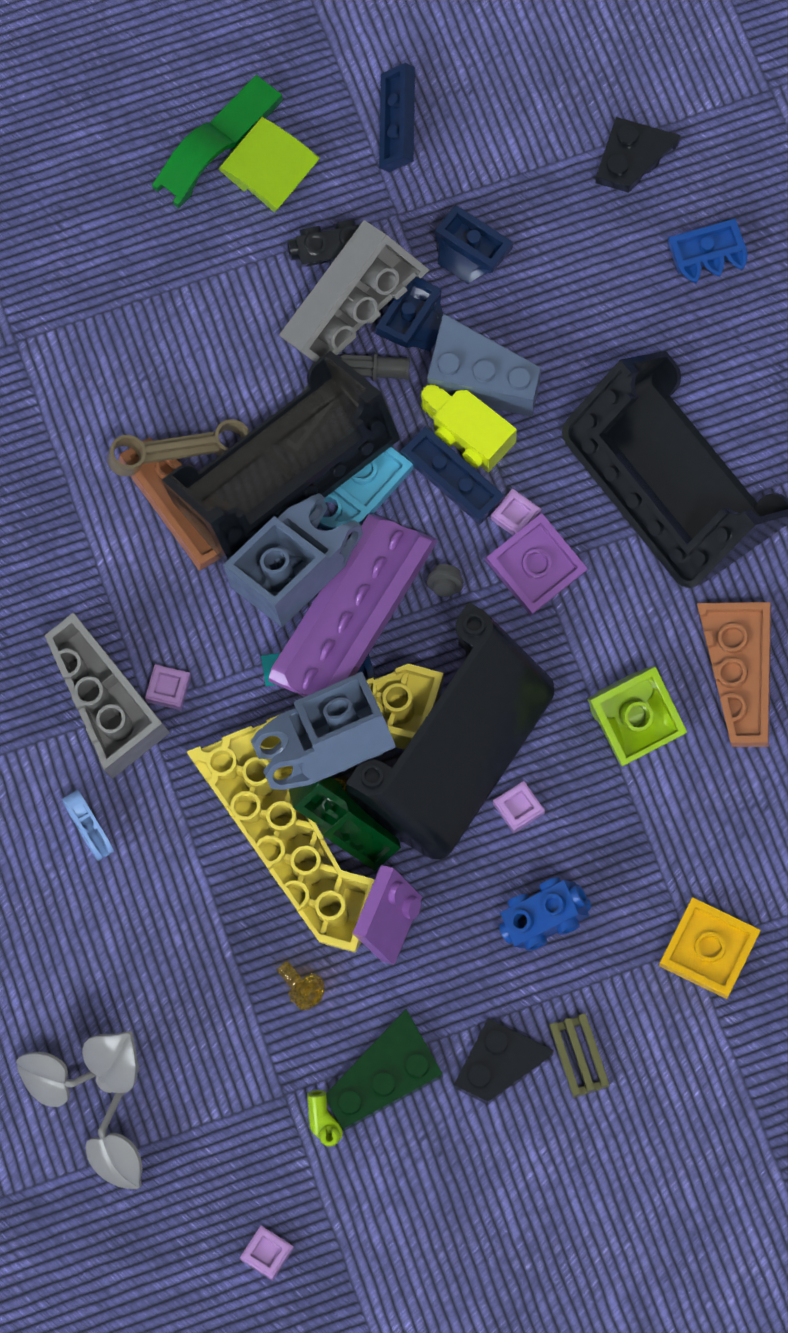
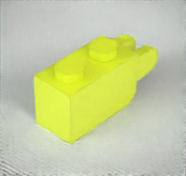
M435 384L426 385L421 390V407L434 420L435 435L449 447L453 445L460 450L463 458L472 467H481L489 473L516 444L517 429L468 390L456 391L453 396L443 389H439V386H435Z

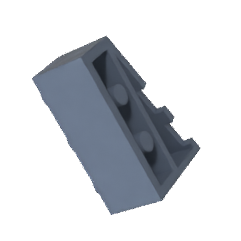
M443 314L429 369L427 385L435 384V386H439V389H443L451 396L456 391L468 390L492 409L532 417L540 386L541 367Z

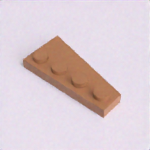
M149 437V438H147L146 440H144V441H142V442H148V441H154V440H152V439ZM132 448L119 455V462L124 465H134L139 461L138 454ZM176 459L143 464L141 469L130 477L200 571L221 559L218 556L220 554L218 548H215L214 551L174 505L162 482L164 477L179 466H182V464ZM210 493L198 503L207 512L215 506H218L221 510L234 508L227 501L223 503L213 493ZM190 509L192 515L210 534L204 520L201 519L192 509Z
M697 603L731 746L769 747L771 603Z

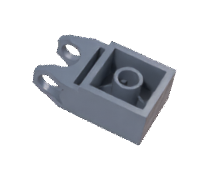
M320 493L289 507L278 518L274 516L223 564L230 587L280 627L286 625L346 566L353 549L363 536L361 524L355 520L329 531L316 529L328 508L324 501L325 497Z
M363 672L294 701L293 703L296 708L278 715L258 730L250 740L258 759H272L263 772L271 789L278 790L311 785L396 748ZM276 736L281 740L272 749L260 747L261 742L267 737ZM280 767H293L292 773L287 778L281 780L273 778L274 772Z

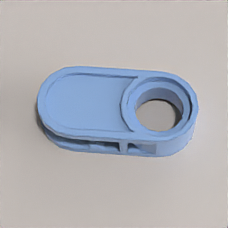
M76 790L62 798L61 800L96 860L99 861L113 853L114 850L81 793Z

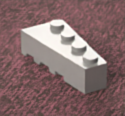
M364 220L279 336L314 362L329 351L338 355L357 337L356 331L365 323L369 322L372 324L381 315L379 312L381 308L392 298L398 300L408 291L406 286L415 277L421 279L430 270L388 235Z
M74 613L44 635L62 677L65 679L73 702L84 722L89 738L99 756L100 763L104 771L113 779L170 732Z

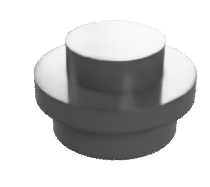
M448 564L437 565L427 577V586L439 596L449 597L463 589L464 581L461 577V572L455 566Z

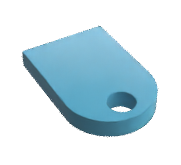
M352 428V429L345 435V437H347L349 434H351V433L354 431V428ZM392 447L388 448L325 497L324 501L335 504L338 510L331 517L322 516L318 527L329 531L354 520L362 525L369 514H374L414 470L413 463Z

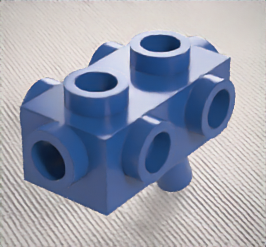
M555 877L539 885L541 892L531 897L525 893L508 900L509 908L500 912L504 922L499 924V930L504 940L508 944L513 943L514 947L533 951L548 943L546 938L556 933L564 935L580 927L579 922L590 917L588 911L591 909V902L580 885H576V882L561 881L560 877ZM524 916H526L527 918V924L525 927L521 920V918Z

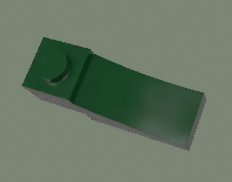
M332 777L322 779L308 786L289 789L294 809L319 825L325 838L372 870L376 871L401 848L399 839L369 816L342 789L341 784Z

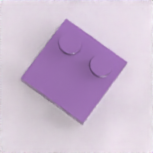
M542 513L484 559L530 616L588 570Z
M381 865L352 934L382 962L395 965L411 923L420 912L422 896L394 868Z

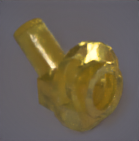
M288 960L276 969L291 988L288 992L290 1001L299 1009L309 1010L322 1000L325 987L324 981L320 976L310 974L302 979Z

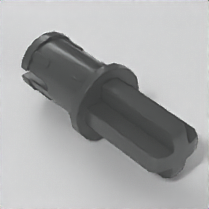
M374 353V356L340 355V359L362 377H373V381H377V378L409 380L410 357H380L378 353Z

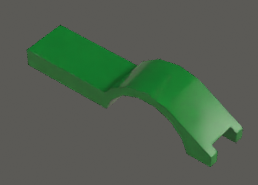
M255 75L210 123L206 122L198 126L183 139L153 182V189L159 192L165 187L176 196L173 204L179 209L192 196L194 186L206 167L225 150L235 149L261 117L266 119L283 102L282 94Z

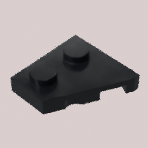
M616 117L595 183L629 193L640 183L643 175L650 173L659 165V161L671 149L675 150L678 147L681 135Z
M488 1018L454 1083V1088L489 1105L501 1096L506 1089L527 1077L528 1073L543 1062L546 1063L550 1060L554 1050Z

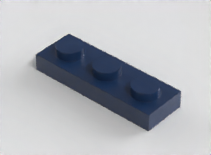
M403 63L381 74L379 168L387 172L414 162L415 67L407 63Z
M426 426L401 450V455L413 463L415 469L479 525L505 499V495Z

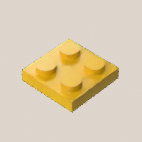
M692 897L659 963V967L728 999L761 930Z

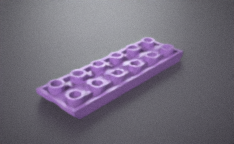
M373 513L369 514L361 525L363 536L353 549L346 566L318 593L272 666L269 682L302 696H308L355 675L432 552L437 539L416 530L405 528Z

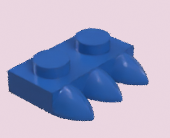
M736 218L668 237L667 244L678 274L682 273L693 283L698 282L702 267L720 277L724 269V261L726 260L740 270H743L746 265L747 248Z

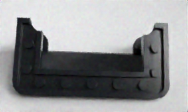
M667 351L620 359L565 421L562 430L563 439L674 580L685 588L702 585L788 525V499L782 494L772 493L765 495L756 502L671 398V395L680 385L681 371Z
M470 602L467 603L456 621V633L459 638L458 646L465 650L466 659L393 768L378 760H367L354 770L346 782L347 794L369 816L400 841L431 859L445 858L454 850L550 705L554 696L552 678L485 611Z

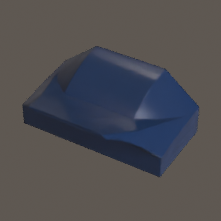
M456 204L435 230V237L439 243L438 265L467 284L485 273H493L513 248V241Z
M415 277L406 286L408 291L398 300L394 298L376 326L375 334L405 348L416 347L431 351L437 341L444 314L441 307L442 289L419 277Z

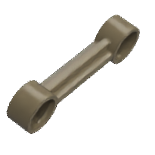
M228 419L221 422L215 432L148 442H142L132 435H122L117 437L111 444L107 454V463L110 469L117 475L132 476L141 469L143 464L213 453L219 457L229 449L222 445L219 440L221 432L233 431L241 439L250 432L244 423L235 419ZM121 446L130 447L138 454L139 461L134 465H124L116 459L114 451Z

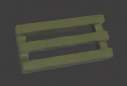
M586 1013L578 1015V1017L573 1019H565L560 1023L549 1024L572 1098L609 1088L610 1084ZM574 1027H581L599 1082L593 1083ZM567 1030L585 1084L583 1087L578 1088L560 1034L561 1031Z

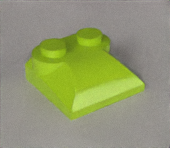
M655 666L634 672L599 690L587 699L592 716L599 723L621 766L687 733Z

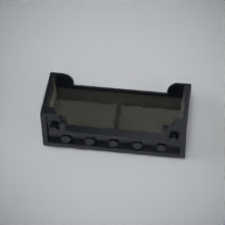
M329 351L311 365L307 374L309 388L199 472L192 465L179 466L162 479L174 505L224 562L228 561L274 516L278 518L289 507L318 493L327 497L400 440L382 392L332 351Z

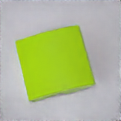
M261 117L218 170L243 192L248 189L275 212L320 158L285 130Z

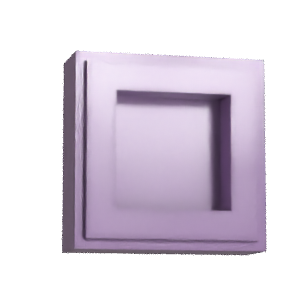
M512 489L491 514V520L511 535H514L540 515L542 509Z
M155 664L145 701L182 710L191 674Z
M525 781L493 800V805L513 834L545 814L544 808Z
M260 1226L241 1255L240 1260L273 1281L294 1247L265 1227Z

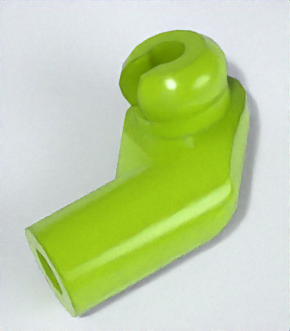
M324 1090L309 1091L307 1093L309 1128L323 1145L335 1146L341 1140L343 1132L340 1124L327 1110L326 1092Z

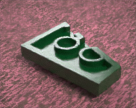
M407 1009L399 1015L326 1093L327 1104L340 1124L342 1132L443 1077L442 1071Z

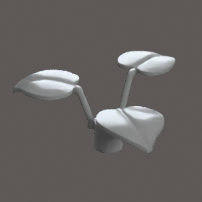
M133 1032L97 1034L90 1037L84 1043L82 1049L84 1062L90 1071L75 1079H67L68 1070L65 1063L52 1054L28 1052L21 1055L16 1060L19 1075L30 1094L46 1106L59 1107L64 1105L70 1098L68 1087H75L96 1077V1083L102 1091L115 1093L98 1130L99 1137H92L86 1142L87 1158L95 1172L107 1182L125 1189H138L143 1186L141 1182L142 1161L136 1146L121 1134H107L108 1125L121 1097L134 1087L137 1080L139 1063L137 1061Z

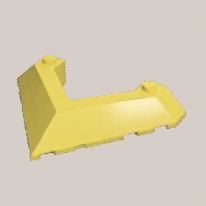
M406 664L396 668L395 672L375 680L374 678L366 680L397 748L405 750L440 698L444 673ZM277 716L267 719L266 723L254 728L249 726L224 736L219 742L203 748L199 746L187 751L190 759L318 942L356 953L361 941L352 933L375 879L341 870L316 823L293 808L289 789H271L263 770L272 759H258L250 740L258 730ZM270 736L261 742L260 747L272 749L281 740L276 736ZM280 767L274 772L273 778L279 780L287 778L292 773L293 767Z

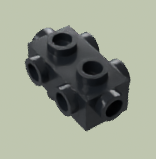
M346 220L335 223V229L321 232L320 226L299 230L300 236L287 240L289 258L291 261L296 260L297 268L333 262L360 225H356L355 220Z

